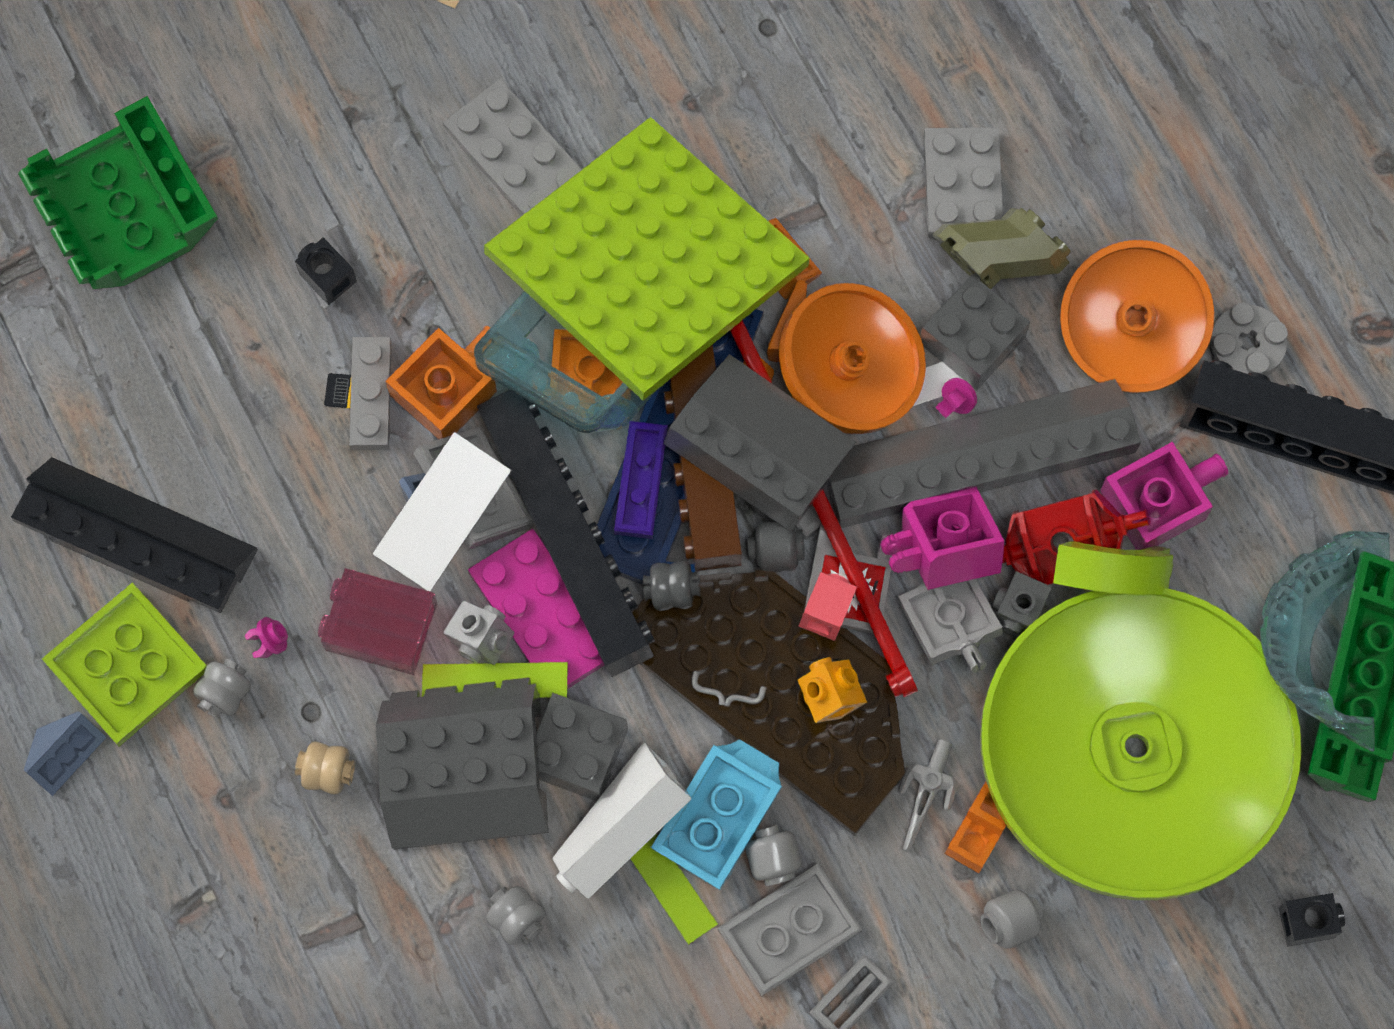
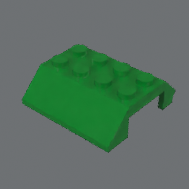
M148 96L115 112L114 114L119 126L54 160L46 148L27 158L28 165L18 172L29 195H39L33 202L46 225L55 226L50 232L63 256H73L67 263L79 284L90 283L93 290L125 286L188 253L218 220L216 213Z

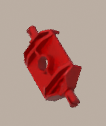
M1097 489L1086 495L1022 512L1017 510L1011 516L1002 563H1007V566L1012 565L1015 571L1044 584H1053L1058 549L1053 544L1054 534L1065 532L1073 538L1074 542L1122 549L1124 536L1127 535L1129 530L1150 526V518L1147 517L1149 514L1146 509L1128 515L1120 514Z

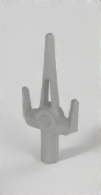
M937 740L928 767L919 764L908 766L898 790L899 793L904 794L913 778L919 782L914 811L903 850L906 852L911 850L923 820L939 790H947L944 809H951L958 783L952 776L943 773L952 748V744L947 741ZM928 792V799L922 813L919 815L918 811L923 794Z

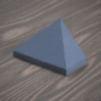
M79 711L36 730L24 771L53 796L107 737Z

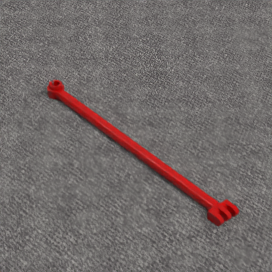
M742 320L730 330L747 367L772 383ZM822 490L812 505L851 585L857 587L855 591L857 600L892 673L885 676L895 697L899 695L907 697L917 692L918 688L832 507Z

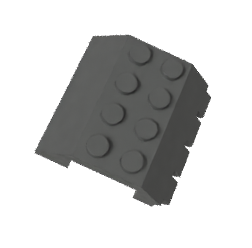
M530 678L503 680L501 688H497L494 681L464 685L463 692H458L457 686L426 689L423 697H420L419 690L397 692L391 694L390 700L382 701L376 722L379 796L393 850L549 833L546 793L540 789L535 717H541L540 693L537 691L536 684H531Z

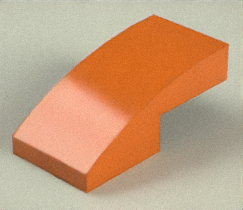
M986 781L945 852L949 857L977 873H980L1007 826L995 806Z

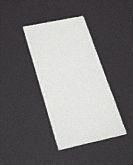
M454 432L373 552V555L430 592L511 470Z

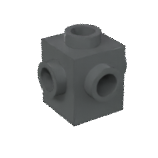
M1016 571L1009 588L1000 587L992 605L993 609L998 610L996 617L1002 626L1003 632L1018 638L1030 624L1051 608L1044 605L1052 587Z

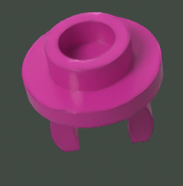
M951 378L942 387L943 401L936 406V409L945 419L953 411L959 414H967L977 404L976 392L967 381L961 378Z
M264 617L258 621L257 628L250 629L245 634L246 640H257L260 638L262 642L261 647L253 652L252 655L254 658H268L272 654H280L286 650L288 634L285 627L279 621Z

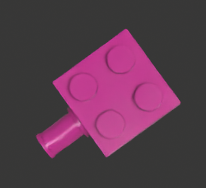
M1171 442L1107 476L1100 492L1120 514L1128 515L1143 511L1144 509L1147 510L1150 526L1132 529L1127 533L1135 549L1142 550L1159 546L1205 521L1213 506L1202 488L1221 477L1227 476L1228 469L1224 460L1217 453L1189 469L1178 449Z

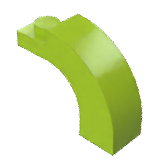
M1070 541L1059 544L1053 583L1116 594L1162 595L1164 589L1169 588L1173 569V555L1169 554L1170 548L1153 546L1142 550H1125Z

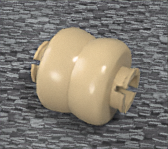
M311 742L306 752L300 750L298 754L295 775H301V785L305 789H321L330 794H339L344 784L350 786L352 783L355 761H349V750L346 747H329L321 742Z

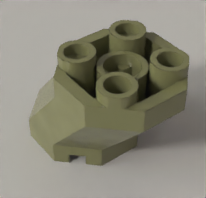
M1011 208L1001 219L942 224L932 234L936 240L943 241L940 244L942 249L969 276L976 273L981 278L980 281L989 289H992L1001 279L1059 274L1070 263L1066 258L1071 253L1070 249L1058 237L1055 236L1052 239L1042 230L1045 223L1030 209L1026 212L1023 208Z

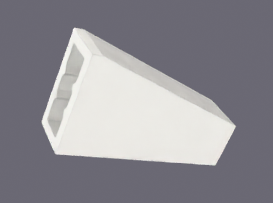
M645 742L637 749L552 858L560 871L556 875L557 879L571 893L577 889L589 899L692 799L671 767Z

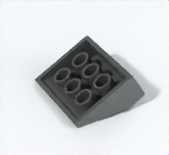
M730 354L690 399L670 426L664 441L666 446L791 532L856 443L848 435Z

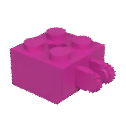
M977 487L911 501L903 508L901 532L887 535L880 544L883 553L889 556L892 555L888 562L894 572L902 573L903 571L908 572L918 569L927 590L1001 573L1004 539Z

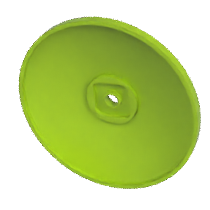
M1165 588L1162 595H1128L1090 591L1068 599L1048 610L1030 624L1008 649L996 669L986 695L980 728V749L988 789L999 814L1020 844L1037 861L1072 884L1098 894L1128 900H1163L1193 894L1216 885L1250 862L1268 843L1285 817L1296 790L1301 761V733L1294 700L1278 681L1269 660L1268 650L1256 636L1231 615L1205 600L1169 588ZM1131 738L1141 739L1146 745V754L1139 758L1132 757L1125 749V742Z

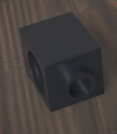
M324 237L317 243L312 242L306 245L298 254V259L295 260L299 275L328 305L357 282L353 268ZM319 265H332L331 270L325 274L315 272Z
M1333 893L1285 901L1279 907L1287 947L1335 939L1342 933L1341 927L1345 926L1343 908L1340 903H1335ZM1307 910H1314L1321 915L1323 919L1321 929L1312 928L1307 924L1305 920V912Z

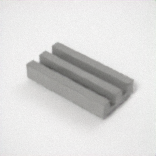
M864 954L809 1012V1015L814 1020L816 1019L824 1029H838L834 1022L877 978L881 984L839 1028L851 1029L894 982ZM866 967L870 973L828 1017L822 1014L823 1010Z

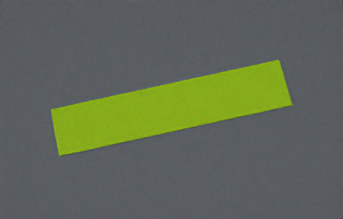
M568 662L496 663L495 665L490 663L423 664L422 697L425 695L426 689L457 686L458 692H463L464 685L494 681L497 688H501L503 680L530 678L531 684H536L540 698H551L552 693L567 697Z
M655 834L630 859L686 942L690 944L714 928L718 923L679 866L651 848L658 837Z

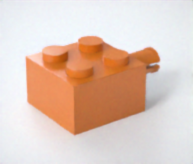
M485 326L464 349L438 328L385 381L389 395L436 438L442 439L452 436L454 432L457 433L477 413L478 405L488 401L497 392L494 376L481 364L503 344V340L491 327Z

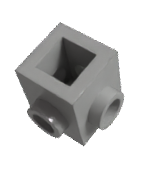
M462 601L443 634L458 648L457 652L467 660L477 664L481 659L495 665L501 654L508 648L515 632L504 622L506 616L496 608L486 605L482 609Z

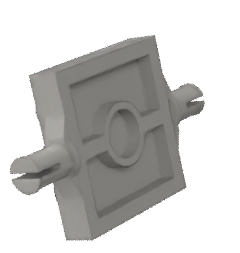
M976 579L927 590L924 582H922L917 588L898 596L899 605L931 665L953 656L963 655L971 672L976 673L978 672V667L980 671L986 667L987 664L977 648L982 643L1003 635V629Z

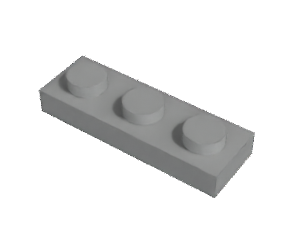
M352 337L349 443L351 450H389L390 395L385 381L391 376L392 341L390 337Z

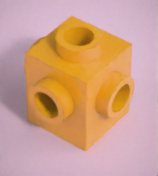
M831 657L818 660L809 666L811 670L809 673L797 680L815 723L841 719L867 703L858 682L857 673L852 668L849 659L833 662Z

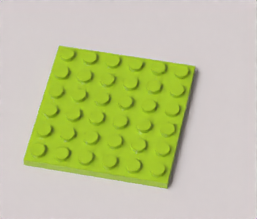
M651 117L484 245L485 255L643 401L809 266L810 260L804 252Z

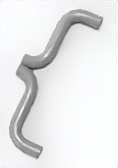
M693 672V688L696 691L717 696L720 705L730 706V703L734 700L757 704L765 696L766 687L761 686L759 695L756 698L731 695L725 700L724 695L720 691L700 686L698 684L699 672Z

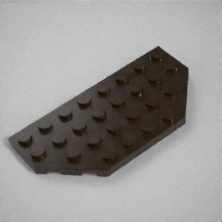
M754 570L751 573L731 574L729 572L700 575L699 587L701 588V595L694 596L693 606L688 609L673 607L668 610L659 611L654 608L652 599L645 600L644 598L638 605V608L632 613L637 623L645 620L655 641L648 644L654 657L640 663V665L735 741L740 739L778 762L779 776L853 836H856L905 775L896 698L885 677L892 673L886 659L846 628L841 627L836 640L833 641L799 627L807 597L774 571ZM831 657L833 662L849 659L852 668L857 673L858 682L867 703L841 719L815 723L797 680L811 671L809 666L818 660ZM693 672H699L698 684L700 686L720 691L724 695L725 700L731 695L756 698L759 695L761 686L766 687L765 696L757 704L734 700L730 703V706L720 705L717 696L702 693L693 688Z

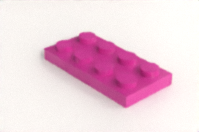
M533 528L468 569L469 575L490 606L506 616L504 622L515 632L512 639L528 663L568 662L567 689L604 666V662L549 551Z

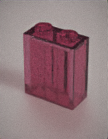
M345 568L342 578H336L331 589L330 600L334 601L330 615H323L318 629V637L322 638L321 642L325 651L415 675L438 604L435 593Z

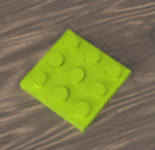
M133 582L42 658L46 665L118 747L202 677L207 667Z

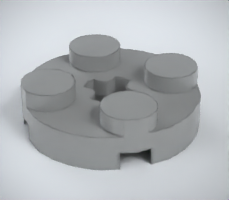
M1239 303L1232 309L1224 312L1216 321L1210 340V347L1215 356L1214 360L1226 362L1234 370L1246 374L1257 372L1268 376L1278 368L1285 356L1288 332L1286 326L1269 310L1247 303ZM1253 336L1258 344V348L1251 346L1248 351L1244 350L1241 347L1243 341L1239 337Z

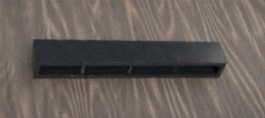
M517 385L478 405L477 408L506 467L511 470L510 475L611 677L654 657L648 644L654 642L655 639L645 620L637 623L632 611L637 609L638 606L628 587L620 589L615 578L622 574L612 554L604 557L599 545L605 543V540L596 522L587 524L582 513L588 511L589 508L579 489L571 492L566 481L573 477L563 457L555 460L551 449L557 447L547 426L539 428L535 418L540 416L541 413L532 395L530 394L524 398Z

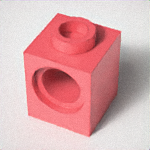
M820 572L799 627L835 641L857 587L851 585L843 576L838 574L827 575Z

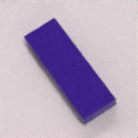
M629 422L614 527L615 535L653 539L666 448L664 441L668 433V425Z

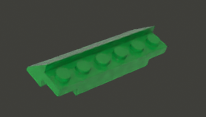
M1363 551L1360 553L1321 716L1332 728L1340 731L1363 747L1320 722L1308 775L1326 792L1335 790L1366 802L1376 800L1384 763L1392 761L1394 753V562Z

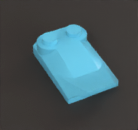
M740 739L727 745H713L686 789L692 799L664 825L651 848L698 878L721 890L726 880L732 875L735 865L782 788L779 779V763Z

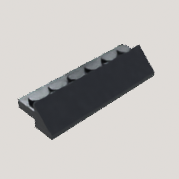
M53 457L26 478L29 484L11 516L14 522L49 537L54 543L187 602L192 600L219 613L222 612L236 583H241L258 550L253 545Z

